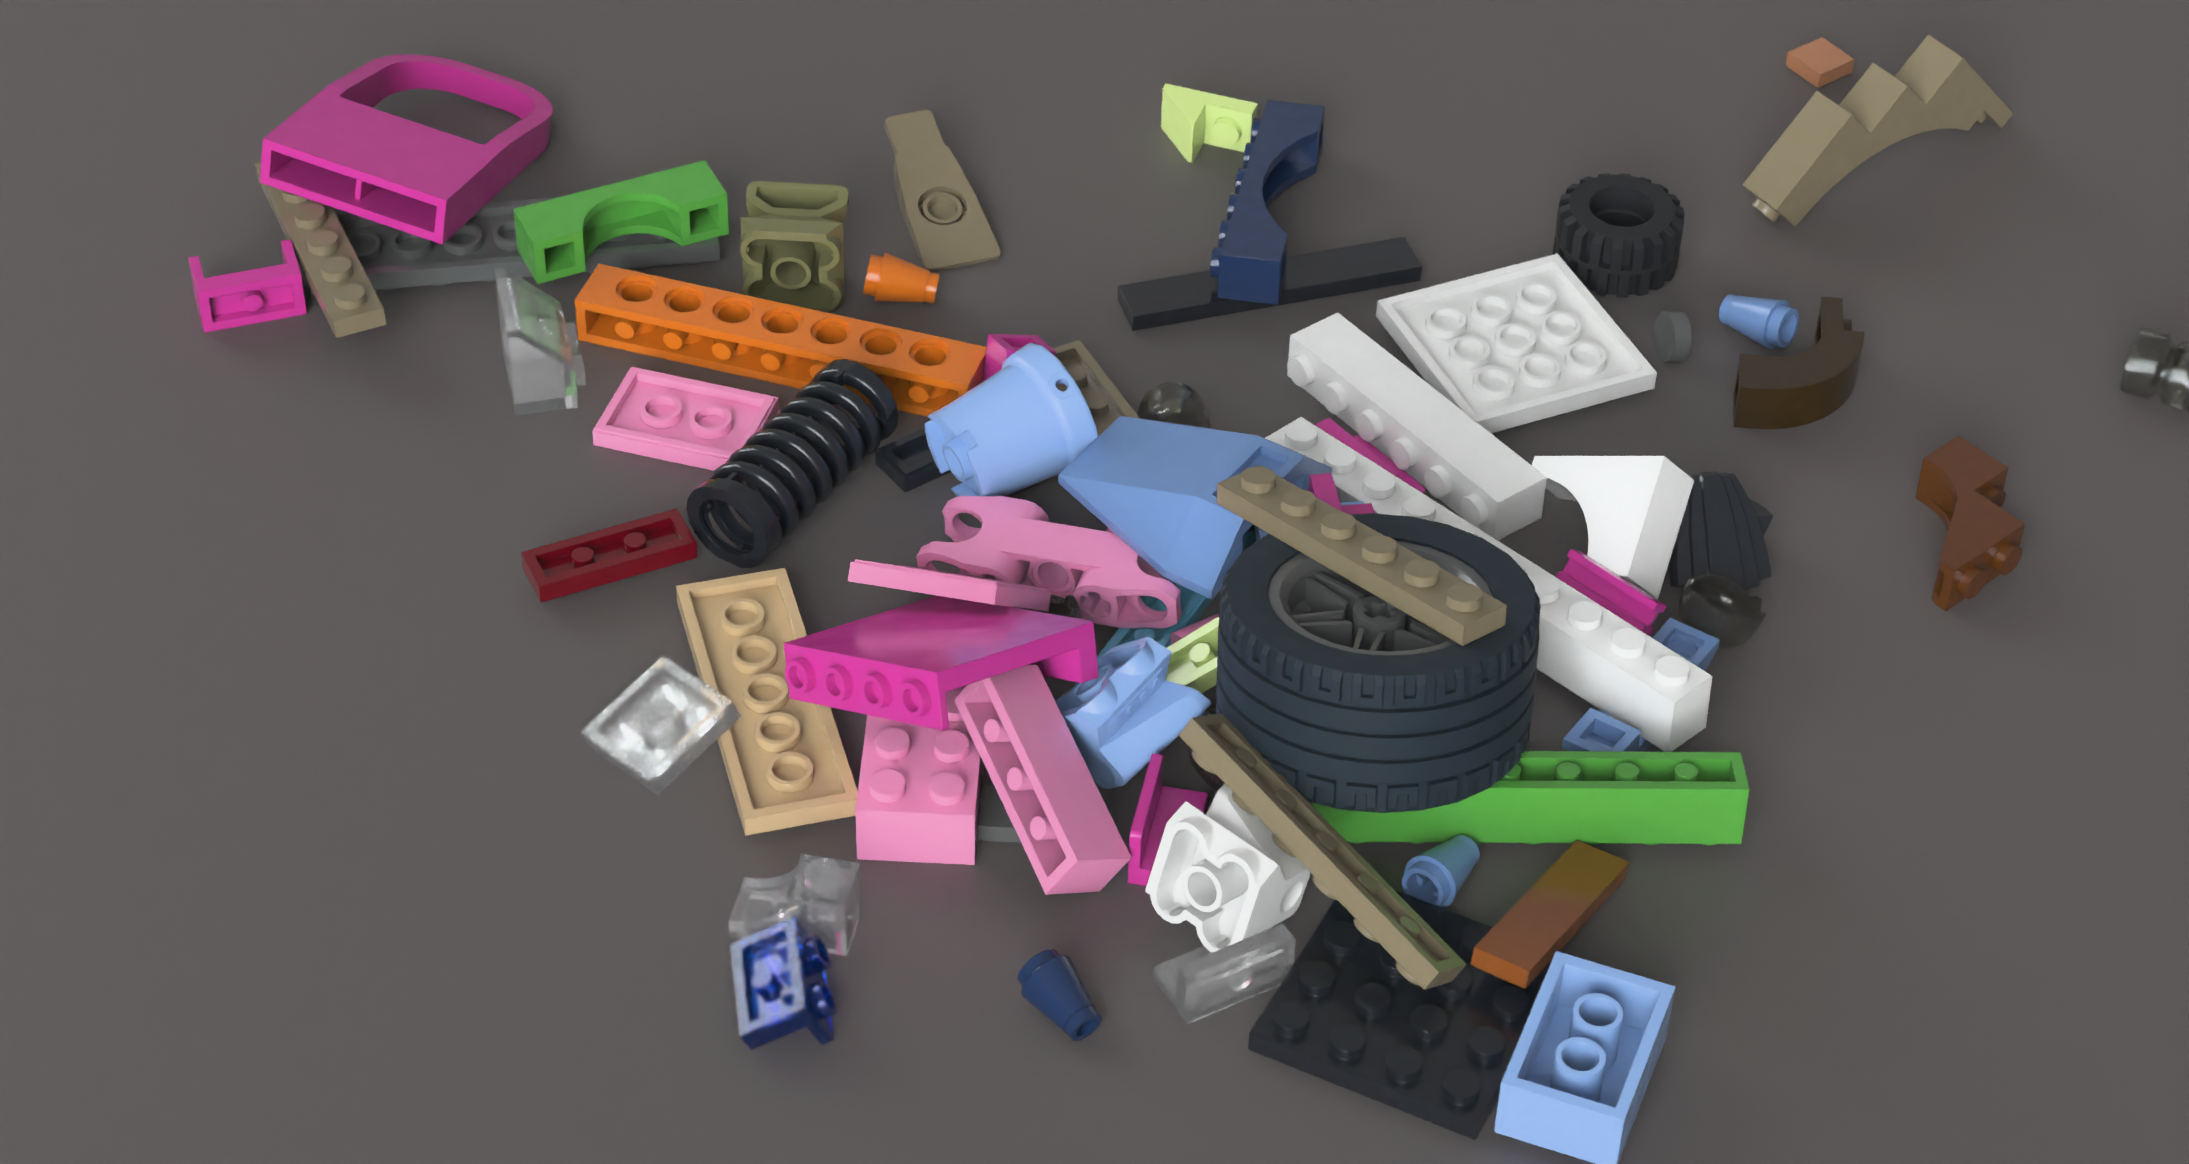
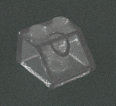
M506 268L494 269L502 352L515 416L578 408L577 386L586 385L582 354L572 355V353L579 352L575 322L565 323L560 301Z

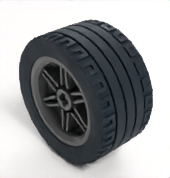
M1375 513L1350 514L1357 521L1384 536L1393 538L1403 547L1426 560L1435 562L1440 568L1469 584L1479 587L1486 594L1507 605L1505 626L1461 646L1270 534H1267L1245 549L1226 572L1220 593L1216 714L1222 713L1240 731L1248 743L1261 753L1262 758H1266L1270 762V766L1278 774L1283 775L1287 782L1307 801L1342 810L1375 813L1421 811L1457 803L1490 788L1518 763L1521 754L1527 748L1530 736L1539 648L1541 605L1534 584L1527 573L1509 554L1482 537L1448 524L1411 516Z

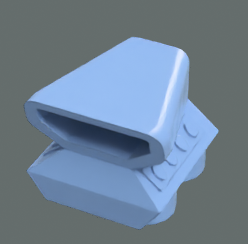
M1151 637L1111 647L1109 651L1097 658L1098 678L1084 683L1078 682L1071 690L1056 700V704L1093 780L1104 789L1124 786L1149 763L1152 753L1159 754L1178 737L1191 718L1199 717L1211 705V701L1196 689L1166 681L1171 651Z

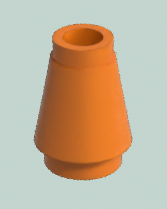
M887 252L884 253V257L871 254L863 294L875 296L874 302H927L934 304L940 274L930 272V270Z

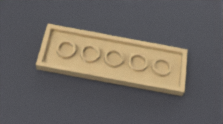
M786 568L676 586L677 604L745 836L856 816L855 809L858 791L831 707L790 699L789 687L785 678L784 643L807 636Z

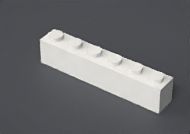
M1337 312L1290 335L1287 376L1297 386L1302 387L1322 403L1330 413L1335 414L1354 429L1363 440L1370 442L1386 455L1399 469L1404 470L1424 486L1433 497L1440 499L1464 520L1499 541L1542 518L1547 477Z

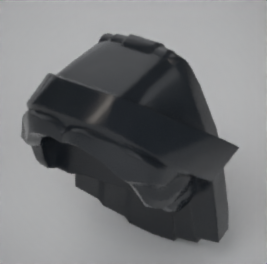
M1716 471L1691 475L1690 477L1694 480L1670 558L1671 586L1688 588L1690 593L1706 594L1708 598L1726 599L1740 596L1745 593V590L1759 586L1760 580L1772 576L1764 535L1773 515L1767 509L1748 498L1739 480L1732 473H1718Z

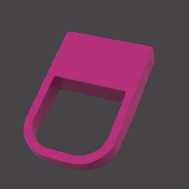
M414 54L380 57L329 84L263 138L260 183L443 245L547 148L550 140L553 107L551 102L542 93L522 82L459 61ZM434 89L458 94L514 114L521 120L492 138L488 143L479 144L374 109V107L387 96L400 91Z

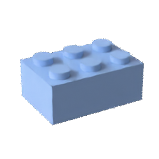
M1556 951L1501 1081L1494 1132L1595 1164H1618L1667 1037L1676 986Z

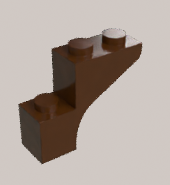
M1960 436L1955 437L1924 457L1915 497L1939 516L1948 532L1940 556L1939 571L1931 597L1934 604L1944 611L1949 610L1965 598L1971 599L1975 597L1985 584L2000 574H2009L2016 567L2022 556L2020 543L2025 527L2024 522L2001 508L2006 498V493L2003 489L2008 467Z

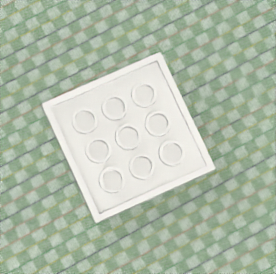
M1558 253L1377 300L1376 317L1424 380L1490 433L1655 388L1657 376L1655 369Z

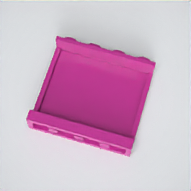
M937 595L784 643L785 678L789 687L790 699L942 731L949 729L946 701L947 691L1026 665H1038L1043 676L1079 683L1099 677L1094 621Z

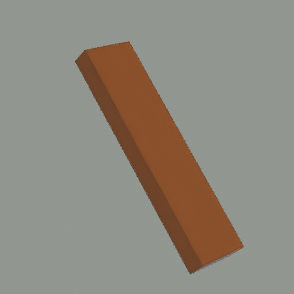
M1576 840L1474 947L1471 965L1526 989L1553 959L1555 952H1559L1623 883L1626 879L1630 862Z

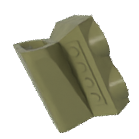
M753 181L747 186L746 206L749 216L740 217L743 295L827 313H833L845 304L843 223L849 204V192L845 186L777 181Z

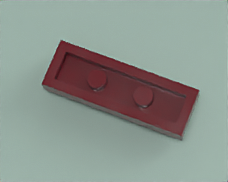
M676 508L521 552L522 568L539 601L542 603L696 559L697 544Z

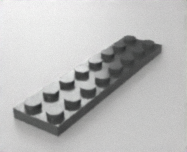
M558 197L488 202L443 245L354 214L336 216L374 290H395L403 287L427 285L445 286L450 283L474 281L494 282L500 279L533 277L517 250L513 209ZM638 233L618 236L594 249L587 260L586 273H593L598 263L622 269H646L652 266L695 265L702 262L720 261L719 239L716 237L680 246L668 238L653 234Z

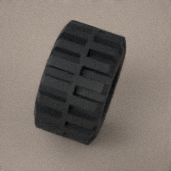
M1610 173L1598 174V177L1595 178L1588 176L1580 179L1579 184H1571L1566 188V194H1562L1559 200L1553 254L1558 253L1584 286L1595 291V294L1603 296L1611 294L1616 295V297H1628L1630 294L1641 296L1648 294L1649 289L1657 291L1664 287L1665 281H1671L1675 275V269H1677L1685 213L1683 207L1679 206L1680 200L1675 195L1668 194V189L1663 185L1653 184L1650 179L1644 177L1637 178L1630 176L1631 174L1620 173V175H1611Z

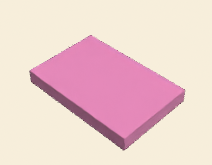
M630 367L592 431L593 445L714 471L719 466L725 464L734 451L743 447L748 438L758 432L768 419L778 413L779 397Z
M856 559L855 562L850 563L848 581L992 605L1042 611L1049 610L1051 592L1048 591V588Z

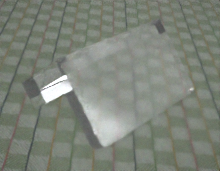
M1280 924L1213 953L1205 946H1202L1156 965L1153 969V979L1187 1024H1190L1280 986L1294 964L1296 939L1284 924Z

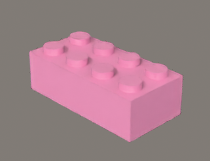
M967 685L946 692L949 729L943 731L867 715L855 809L857 859L975 865L977 825L984 763L954 702V699Z

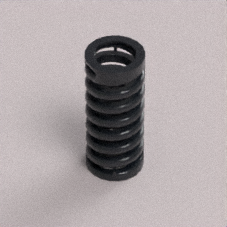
M844 359L834 360L826 364L809 384L802 387L792 400L785 403L775 416L768 419L758 432L751 435L743 447L734 451L725 464L715 469L707 481L701 483L692 491L687 499V515L696 536L703 545L716 557L740 568H753L761 564L778 547L781 538L790 535L796 529L798 521L808 518L815 509V505L824 502L832 489L840 486L847 478L848 473L856 470L863 462L864 457L873 454L880 445V442L889 438L895 431L899 418L897 405L890 390L883 381L871 370L857 362ZM848 385L864 394L873 403L878 413L875 415L861 397L843 386ZM838 405L847 410L856 419L858 423L852 421L845 413H843L842 410L838 407ZM728 504L733 506L737 514L751 527L753 533L736 520ZM709 512H711L719 529L731 542L738 546L737 548L726 543L715 532L708 517Z

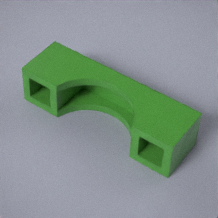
M705 160L513 209L517 250L537 284L586 272L587 260L594 249L618 236L638 233L653 234L668 238L680 246H685L729 234L727 193Z

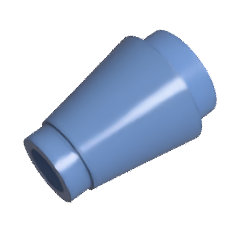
M1729 294L1721 303L1719 320L1721 323L1728 325L1762 346L1774 349L1776 346L1785 348L1793 341L1799 326V313L1796 309L1791 308L1786 300Z
M1455 835L1436 847L1413 857L1406 864L1402 877L1404 893L1441 908L1449 906L1480 859L1478 846L1471 838L1465 835Z

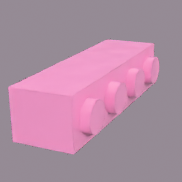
M1026 665L968 684L954 699V702L1045 894L1100 892L1131 859V856L1038 665Z

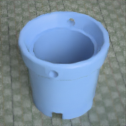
M1028 343L1008 357L1002 363V370L949 405L927 416L931 420L925 423L924 429L929 449L941 474L950 470L962 482L951 488L956 497L962 495L1006 497L1059 475L1098 437L1097 427L1089 406L1074 378L1056 356L1044 346L1034 343ZM1059 383L1065 384L1067 390L1060 391L1056 385Z

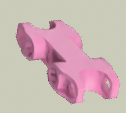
M962 495L947 501L942 510L945 521V534L954 542H930L922 546L916 556L917 566L922 569L938 571L933 566L932 561H942L958 567L960 575L1048 588V591L1051 592V597L1072 601L1076 612L1085 620L1094 621L1095 624L1123 629H1163L1177 624L1182 615L1181 590L1158 573L1108 527L1105 531L1052 523L1040 506L1023 499L1005 496ZM968 513L975 516L981 522L982 527L974 528L967 526L959 519L958 514ZM1141 596L1158 598L1166 605L1167 610L1156 611L1144 604Z

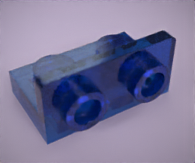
M794 916L730 944L739 1037L751 1050L804 1027H807L822 1045L834 1040L831 1016L837 1013V1006L834 996L827 985L825 970L831 967V960L824 942L818 935L810 936Z

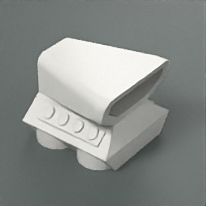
M1224 783L1216 793L1206 815L1185 801L1166 823L1145 892L1150 894L1153 907L1164 920L1170 923H1181L1187 920L1196 926L1200 941L1210 952L1221 956H1226L1233 952L1237 956L1248 960L1267 931L1297 911L1311 872L1297 858L1286 854L1274 843L1272 839L1273 833L1257 816L1245 812L1235 803L1232 798L1233 791Z

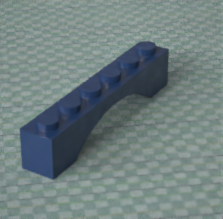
M1267 100L1262 118H1254L1251 143L1247 142L1245 146L1243 168H1238L1235 194L1231 193L1229 197L1227 220H1222L1218 247H1213L1211 255L1210 277L1218 278V298L1279 304L1286 279L1288 234L1274 221L1267 209L1281 192L1297 181L1316 173L1323 150L1325 106Z

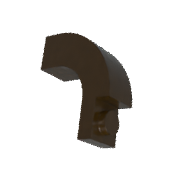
M1822 296L1814 336L1815 346L1797 355L1784 357L1740 354L1733 392V427L1785 429L1807 425L1829 416L1847 401L1857 379L1864 343V332L1852 331V320L1843 319L1842 298Z

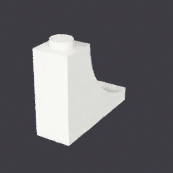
M1534 456L1532 466L1547 477L1546 489L1558 499L1579 502L1585 515L1588 529L1587 556L1658 600L1694 480L1665 456Z

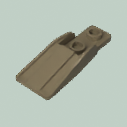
M921 110L887 117L885 119V130L895 154L894 180L899 207L923 268L934 272L999 259L1001 256L1000 247L977 196L949 146L944 145L932 112Z

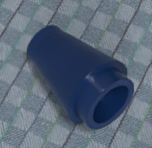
M1047 949L1033 956L1021 968L1017 979L1022 985V997L1062 1031L1067 1033L1073 1041H1079L1088 1037L1098 1028L1102 1017L1096 1011V1007L1069 956H1060L1055 949Z

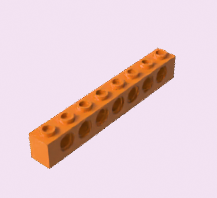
M598 263L575 298L577 334L580 341L798 389L809 384L826 364L834 360L846 359L861 364L877 375L890 390L896 402L897 410L921 416H929L982 383L987 348L985 346ZM848 385L843 386L853 391L855 394L861 397L867 404L873 405V403L857 389L850 387Z

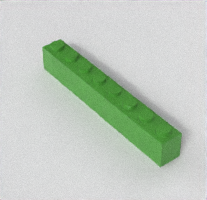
M1524 751L1521 754L1520 760L1510 772L1490 788L1457 803L1421 811L1389 813L1342 810L1313 802L1309 803L1347 842L1356 844L1366 842L1443 843L1455 835H1465L1476 844L1527 843L1535 845L1541 843H1574L1576 840H1579L1588 845L1600 843L1716 845L1742 843L1750 789L1741 752Z

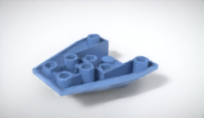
M1119 416L1058 475V483L1164 578L1212 599L1222 589L1226 572L1243 553V534L1253 525L1217 504V483L1238 475L1247 468L1260 465L1272 470L1276 475L1297 487L1308 491L1309 475L1332 474V467L1258 435Z

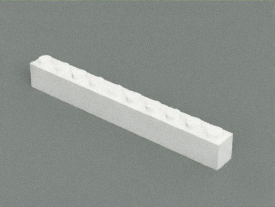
M1299 417L1265 438L1332 467V477L1340 502L1363 501L1364 504L1372 503L1375 514L1411 516L1448 524L1482 537L1509 554L1527 573L1539 596L1541 608L1537 669L1598 709L1603 710L1610 717L1641 730V737L1664 752H1672L1706 728L1713 677L1709 673L1306 419Z

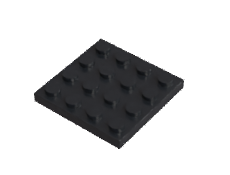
M1395 890L1466 963V966L1452 982L1424 990L1421 986L1411 983L1400 974L1395 965L1396 960L1380 943L1365 937L1356 928L1354 916L1338 900H1335L1250 1031L1248 1049L1476 1140L1499 1100L1501 1081L1551 961L1526 989L1471 965L1473 950L1493 927Z

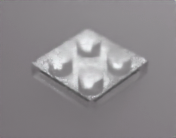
M663 655L580 733L589 747L659 795L730 728L741 715L731 700Z

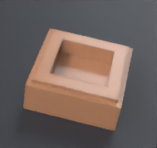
M1821 37L1789 51L1786 66L1816 88H1820L1851 74L1855 59Z

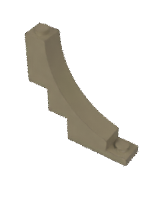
M1927 35L1895 77L1875 63H1872L1839 105L1816 91L1742 185L1756 197L1751 206L1773 223L1780 216L1796 227L1811 208L1833 186L1865 160L1884 148L1921 132L1936 129L1969 131L1975 122L1982 124L1985 119L2002 128L2013 115V112L1963 57L1930 35Z

